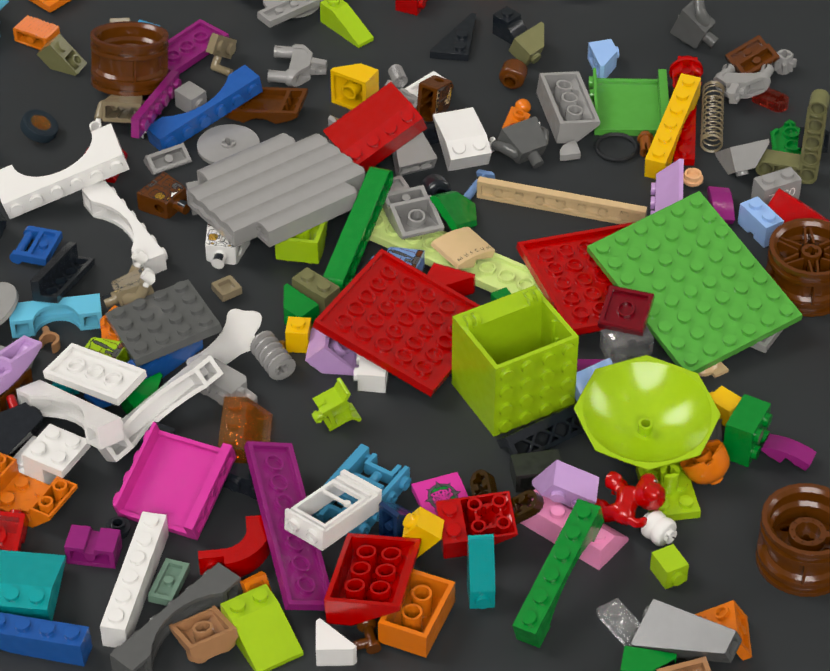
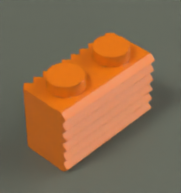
M29 15L13 28L14 40L16 42L41 50L47 42L60 33L58 25L49 24Z

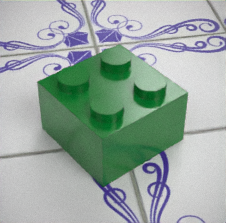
M746 394L743 395L725 426L723 444L727 449L730 461L749 467L753 459L757 460L761 451L762 443L764 444L770 434L767 428L773 417V414H770L771 403Z

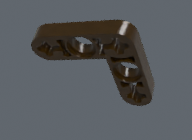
M482 469L473 473L470 479L472 496L498 492L495 478L492 474ZM527 490L511 498L512 507H515L514 517L516 525L542 510L544 499L540 494L533 490Z

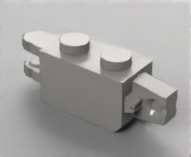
M214 358L224 374L207 388L200 391V393L209 396L220 405L226 406L231 410L239 406L249 411L258 403L257 396L247 388L246 376Z

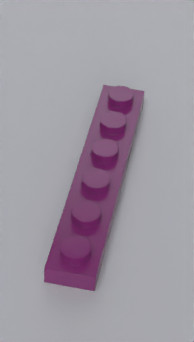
M171 70L132 116V138H140L148 130V127L154 123L162 110L167 107L170 100L174 98V90L182 85V81L179 79V71Z

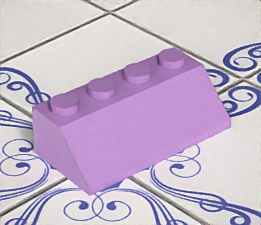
M678 159L656 174V182H651V195L655 196H651L650 209H654V211L650 210V215L683 199L684 159Z

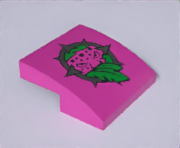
M458 472L411 484V491L419 507L421 506L436 515V501L468 497Z

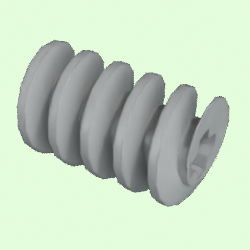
M266 330L253 338L250 345L251 353L272 379L283 380L294 372L296 367L295 361L287 353V350L283 348V345L274 336V333Z

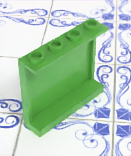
M593 68V76H589L588 88H592L589 89V96L600 119V125L594 129V135L619 132L629 136H638L642 131H649L655 136L669 103L667 69H658V79L597 78L596 68Z

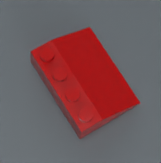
M390 82L324 129L323 132L330 142L340 149L341 153L351 157L353 163L362 166L367 172L370 167L376 166L426 130L427 127L422 116L410 101Z
M347 533L324 598L327 624L352 626L400 611L422 543L421 539Z

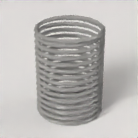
M399 64L392 65L388 70L391 80L397 88L404 87L408 79L402 66Z

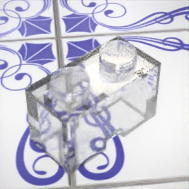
M647 325L643 336L603 329L600 332L599 347L606 359L610 358L613 364L627 360V357L630 356L637 358L644 355H652L654 337Z

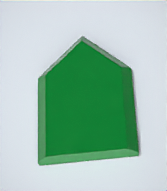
M789 119L779 129L775 128L770 132L772 150L801 155L802 149L798 148L800 128L796 126L795 122Z
M449 191L430 197V200L452 231L463 227L474 228L477 226L476 205L456 191Z

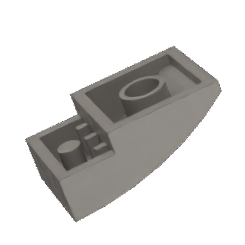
M424 185L389 192L385 200L383 210L392 228L401 239L443 231L445 228L436 207L430 200L431 195L428 196Z

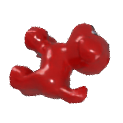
M610 471L606 475L605 486L612 490L611 494L616 495L615 503L610 505L606 500L597 499L595 505L601 507L604 522H617L622 525H631L634 528H643L647 523V518H636V509L638 506L649 511L660 509L666 501V490L658 482L656 475L652 473H645L641 476L636 486L628 485L625 479H622L621 474Z

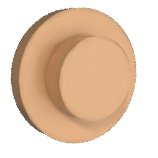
M697 168L686 169L683 174V183L689 187L701 185L703 183L702 172Z

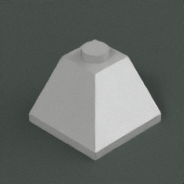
M769 139L734 146L715 152V155L728 175L736 173V177L749 174L748 170L756 168L770 142Z

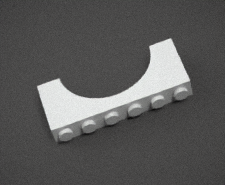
M110 123L91 131L92 141L86 153L73 165L60 172L47 176L31 177L18 173L12 165L0 169V199L9 219L129 170L112 124Z

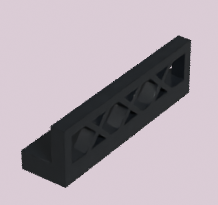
M68 242L30 280L33 301L59 303L95 265V259L79 257L77 243Z
M576 403L498 439L497 442L500 449L507 447L510 455L518 454L514 444L521 441L528 444L526 453L544 451L585 432L583 427L574 424L577 415L574 410ZM557 423L567 426L564 436L554 433ZM538 432L548 435L543 446L534 443Z

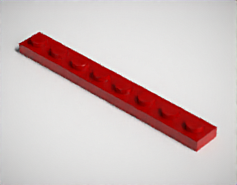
M678 56V59H681V58H694V59L698 60V57ZM689 65L683 66L682 72L691 71ZM696 106L690 112L683 125L674 152L673 163L678 159H684V165L694 166Z

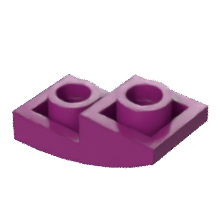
M708 186V202L727 224H733L735 214L730 189Z
M769 434L761 448V451L777 462L781 463L786 458L804 471L809 468L816 455V451L808 446L775 434Z

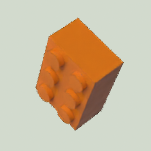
M413 569L401 610L382 616L378 621V641L426 658L455 603V582Z

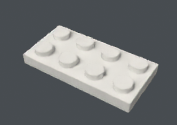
M71 343L43 370L45 379L117 406L147 377L145 369Z

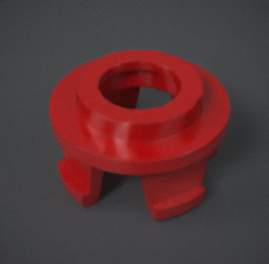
M681 58L674 61L669 68V75L673 81L672 86L676 87L681 73L701 78L703 74L701 62L694 58ZM689 65L691 71L682 72L683 66Z

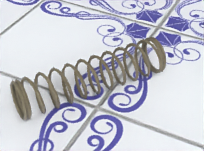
M709 81L702 87L700 146L708 153L718 152L723 147L725 88L718 81ZM712 86H716L722 89V92L718 90H710L705 93L706 89ZM713 91H716V92H719V93H720L719 96H718V95H710V96H708L707 94H708L709 92H713ZM706 114H709V115H718V114H720L721 116H720V117H718V116H708V117H707ZM706 119H709V120H719V119H720L721 121H720V122H717V121H708V122H706L705 120H706ZM707 137H716L718 139L712 140L708 139ZM704 139L708 141L720 140V142L716 145L707 144L704 141ZM703 143L708 146H720L717 149L709 150L703 146Z

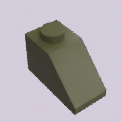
M541 21L514 38L508 50L526 66L530 63L535 64L542 56L541 52L544 48V23Z

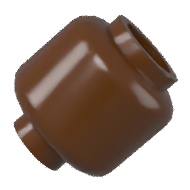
M508 59L501 68L499 80L505 87L517 89L523 85L528 74V68L518 59Z

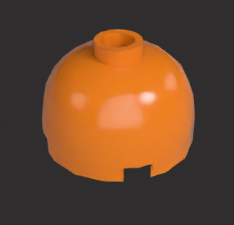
M719 439L707 442L700 456L680 461V465L685 475L694 483L716 485L723 480V476L730 466V457L723 442L721 443Z

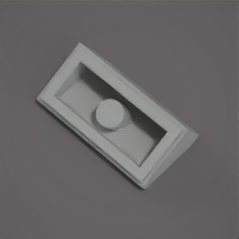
M184 143L146 155L144 158L145 165L153 175L192 162Z

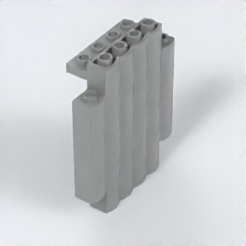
M282 133L197 170L198 185L186 190L187 203L191 209L234 247L256 237L267 246L272 247L350 211L365 179L366 171L362 166L353 163L351 157L341 153L337 146L329 143L327 138L315 133L295 142L293 137Z

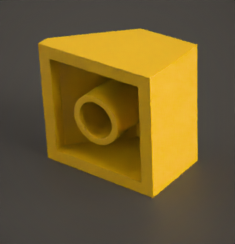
M360 63L334 67L330 70L331 102L352 110L379 90L378 69Z

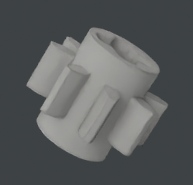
M786 49L776 52L780 59L771 63L774 66V71L781 75L793 72L797 59L793 58L794 54Z

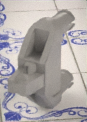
M303 44L292 46L275 45L274 58H291L289 69L286 71L269 69L267 80L269 83H285L288 86L297 87L309 81L311 75H325L327 73V60L314 58L313 53Z
M725 64L721 72L715 75L713 81H718L724 86V96L729 98V104H737L741 99H748L765 92L771 84L770 77L774 72V68L770 64H767V67L764 64L760 72L734 73L735 67L732 64H728L727 67V64ZM716 87V89H717L718 91H721V92H722V89H720L719 87Z

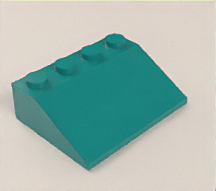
M0 550V612L53 621L66 563V555Z

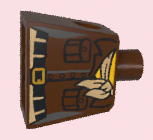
M433 75L419 83L417 111L424 121H434L433 114L443 113L449 108L451 91L453 90L451 80Z

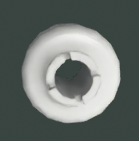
M660 510L648 512L643 516L647 518L646 525L641 528V534L645 538L650 539L659 547L674 541L672 537L676 538L677 525L673 519L666 517Z

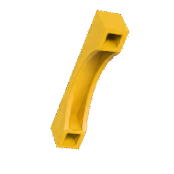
M681 73L646 155L644 177L656 179L658 172L671 165L683 125L690 112L695 109L700 97V77Z

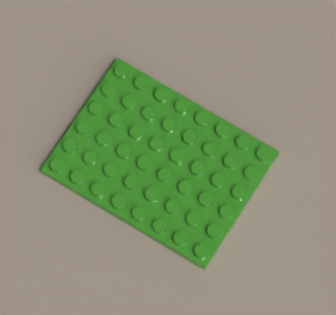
M700 191L587 246L589 255L614 286L654 294L655 298L646 328L675 365L690 371L700 373L802 320V313Z

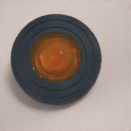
M32 109L23 115L20 128L29 139L39 143H48L55 138L58 132V123L49 113Z

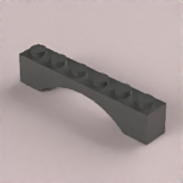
M220 563L205 571L200 579L194 584H190L181 595L171 600L161 612L152 616L148 623L141 629L133 632L128 640L112 651L110 654L112 671H153L158 649L165 638L171 633L169 625L212 608L214 605L221 610V603L242 594L241 577Z

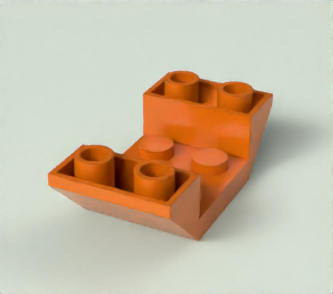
M0 452V511L9 512L10 509L23 511L29 519L28 527L34 528L50 521L78 488L77 484L58 476L48 485L19 473L17 459Z

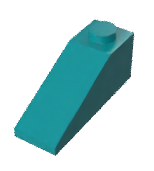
M494 534L468 535L467 592L470 609L495 607Z

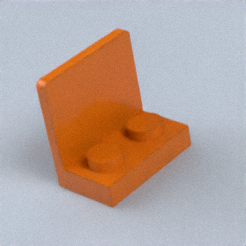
M734 600L695 614L736 630L742 639L736 653L742 660L752 658L748 617Z

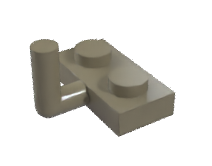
M216 33L211 34L206 52L214 55L210 66L212 71L226 76L233 72V69L220 65L222 57L231 59L236 51L237 40Z

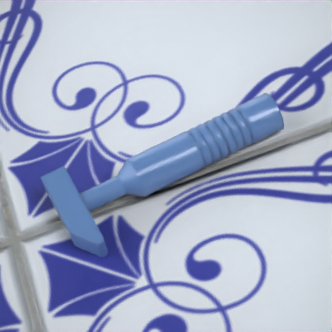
M478 169L476 172L477 177L495 179L492 171ZM478 179L472 183L463 195L469 200L477 192Z

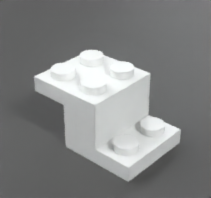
M49 424L38 437L33 435L13 458L17 459L19 473L50 485L57 476L64 478L91 446L87 444L86 438Z

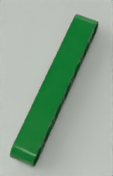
M370 167L367 171L323 275L324 278L339 286L340 292L353 280L392 186L394 177L392 170Z

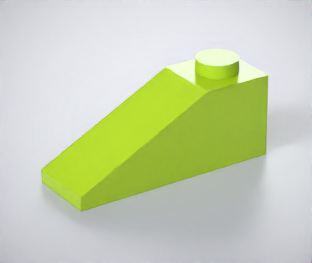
M323 0L320 2V22L357 48L374 40L372 34L348 3L343 0Z

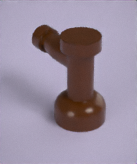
M376 618L356 624L357 629L364 633L365 638L352 642L357 646V650L365 648L368 654H375L381 650V644L376 640L374 633L377 625Z

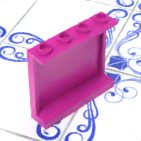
M153 422L150 429L144 434L140 450H137L134 454L133 464L124 475L120 491L114 495L113 507L118 516L139 522L143 511L167 515L169 532L198 541L237 457L235 451L230 444L223 443L221 448L161 431L157 423Z

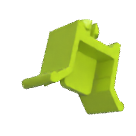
M340 377L337 378L334 387L312 398L319 409L311 414L316 424L324 421L329 431L350 420H357L358 422L362 420L353 404L347 401L351 393Z

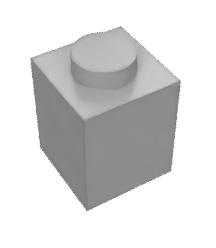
M191 81L174 90L175 105L184 112H189L207 103L206 91Z

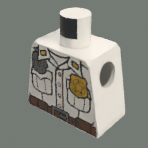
M208 224L205 242L206 260L211 262L212 266L217 269L223 268L224 264H238L248 248L250 240L234 247Z

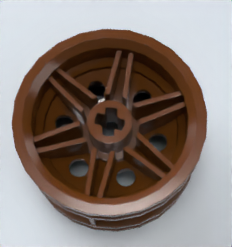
M123 21L103 24L91 31V85L98 91L118 96L149 95L153 93L169 74V34L166 29L145 22Z
M813 218L787 221L772 232L769 239L768 261L765 269L805 317L830 314V222Z
M813 483L787 485L771 494L763 505L755 553L756 565L760 574L768 583L785 593L800 597H816L830 593V488Z

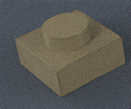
M231 275L211 283L213 292L222 302L242 294V287Z

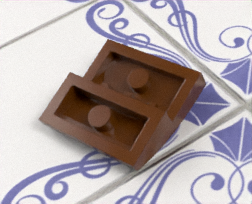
M760 35L725 55L726 60L735 67L737 73H756L761 70L762 65L766 64L767 66V64L780 59L769 43L766 44Z

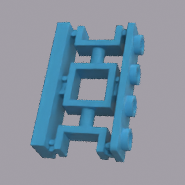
M360 444L325 484L335 479L345 469L382 489V501L395 504L398 496L403 490L406 491L411 484L410 467L405 465L402 468L401 465L397 464L392 471L378 466L377 454H369V447ZM364 471V473L370 475V477H365L361 475V473ZM379 481H382V482L388 484L385 489H384V485L378 483ZM347 493L339 496L343 500L351 501V504L358 501V499ZM333 500L314 513L312 517L326 523L329 518H334L347 508L343 506L341 509L333 505L336 500ZM379 511L348 533L368 534L375 522H379Z

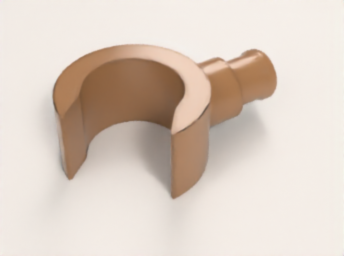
M44 326L42 328L43 333L39 337V341L42 342L41 349L46 343L53 342L51 345L52 353H56L61 348L60 337L57 333L51 332L48 326Z

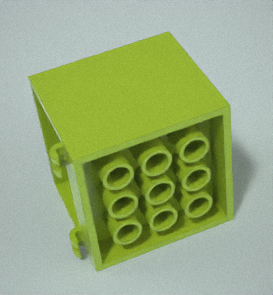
M535 285L452 316V385L493 437L506 433L509 430L526 425L575 403L579 336Z

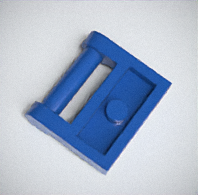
M27 226L23 232L22 240L16 250L11 252L9 258L15 264L26 262L45 266L51 260L63 238L62 231ZM34 239V241H33L32 245L30 246L28 252L25 251V250L27 249L28 245L30 244L31 240Z

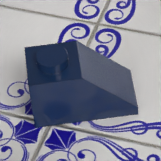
M380 502L379 535L402 537L404 530L403 520L412 511L405 509L400 504Z

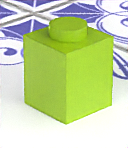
M674 544L651 553L650 570L665 589L679 586L687 581L689 564Z

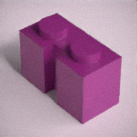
M71 525L64 546L66 562L68 564L116 569L122 549L121 531L112 528H100L99 532L93 531L91 526Z

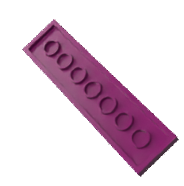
M247 441L244 449L285 610L325 611L324 598L330 582L321 550L284 529L285 509H291V507L306 498L292 443Z

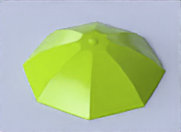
M648 355L595 369L574 407L577 417L595 451L645 470H652L700 456L721 416L698 373Z

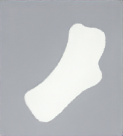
M230 310L227 313L225 326L219 336L206 349L187 359V365L199 355H211L213 359L216 358L227 365L239 355L251 351V342L262 322L261 314L256 311Z

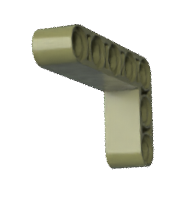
M817 89L811 93L801 155L766 149L756 166V172L760 176L792 167L802 179V184H813L817 180L830 103V95L826 90Z

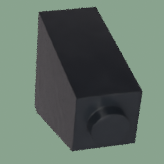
M25 402L0 412L1 453L13 457L42 427L44 417L38 408L30 406Z

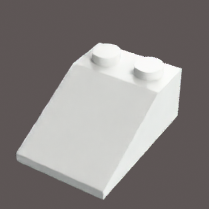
M473 107L433 114L432 117L448 171L489 164L492 151L487 134Z

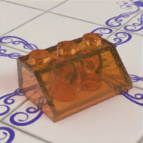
M224 397L218 447L221 448L223 443L232 445L237 456L234 463H248L244 449L246 442H270L273 414L248 397Z

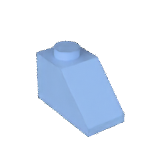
M612 39L588 42L587 59L592 69L596 68L597 78H607L616 68L617 58L620 55L618 47L614 45Z

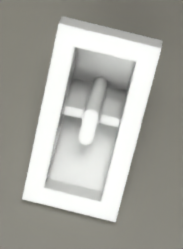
M322 619L316 620V666L355 665L357 663V646Z

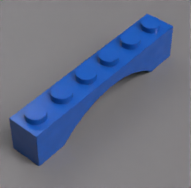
M243 65L228 75L222 89L204 105L183 114L161 117L152 123L146 131L149 142L159 151L183 143L263 92L260 76L246 65Z

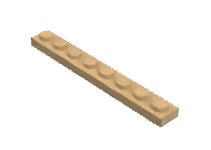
M481 176L477 180V198L615 224L637 222L647 217V207Z

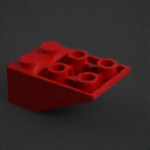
M509 491L436 501V516L444 520L442 538L440 540L444 559L467 556L468 535L494 534V545L518 536Z

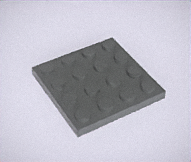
M189 279L179 281L168 288L157 290L144 299L138 298L129 304L116 307L112 311L104 313L107 322L136 367L222 332L220 322Z

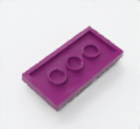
M201 19L197 20L168 40L169 72L173 70L179 71V74H181L210 53L206 52L212 33L229 37V34Z

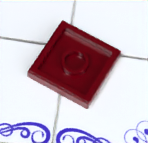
M610 285L598 321V327L643 336L654 302V294Z

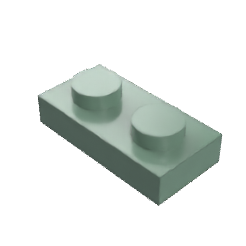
M166 558L148 593V602L167 606L171 600L176 599L190 572V563Z

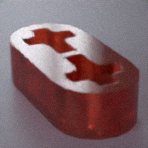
M768 87L765 92L753 96L752 101L772 111L784 112L788 109L789 97Z

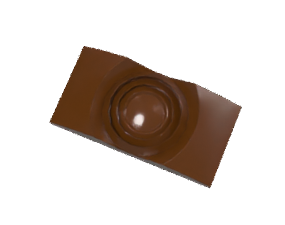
M262 87L263 92L232 110L224 117L242 123L252 119L267 120L275 124L293 120L298 117L308 95V88Z

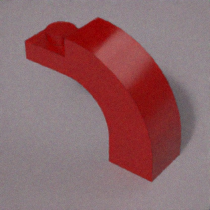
M245 516L246 534L238 544L225 549L198 551L200 575H203L205 571L211 569L217 563H220L239 577H243L260 567L270 553L262 516Z

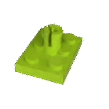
M680 462L652 470H645L636 466L639 480L645 473H652L656 475L658 482L666 490V501L658 509L666 517L674 521L700 518L701 510L691 480L685 475Z

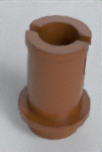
M642 131L637 137V141L640 144V155L645 158L646 151H649L654 139L653 134L649 131Z

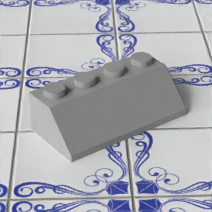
M579 71L539 74L536 93L557 144H566L573 140L578 142L600 125V119Z

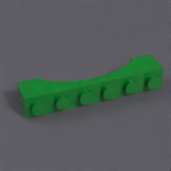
M577 499L512 625L517 640L538 648L541 647L551 627L550 623L554 610L570 573L591 541H595L604 523L600 506Z

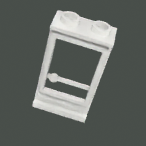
M344 469L340 472L339 476L291 507V509L286 508L284 529L323 551L379 511V503L382 501V489ZM347 493L358 499V501L351 504V501L343 500L339 496ZM333 500L347 508L327 523H323L311 516Z

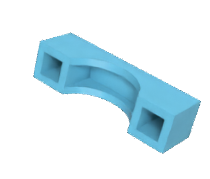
M100 293L63 297L59 303L39 301L18 302L15 310L9 317L12 339L20 338L23 335L27 337L35 336L42 326L54 321L71 322L81 331L101 329L102 308Z

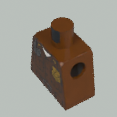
M162 172L137 192L138 209L164 219H170L177 212L186 215L191 209L187 203L185 186L165 172Z

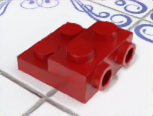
M10 509L9 512L0 511V550L20 551L22 543H25L29 519L23 511L17 509Z

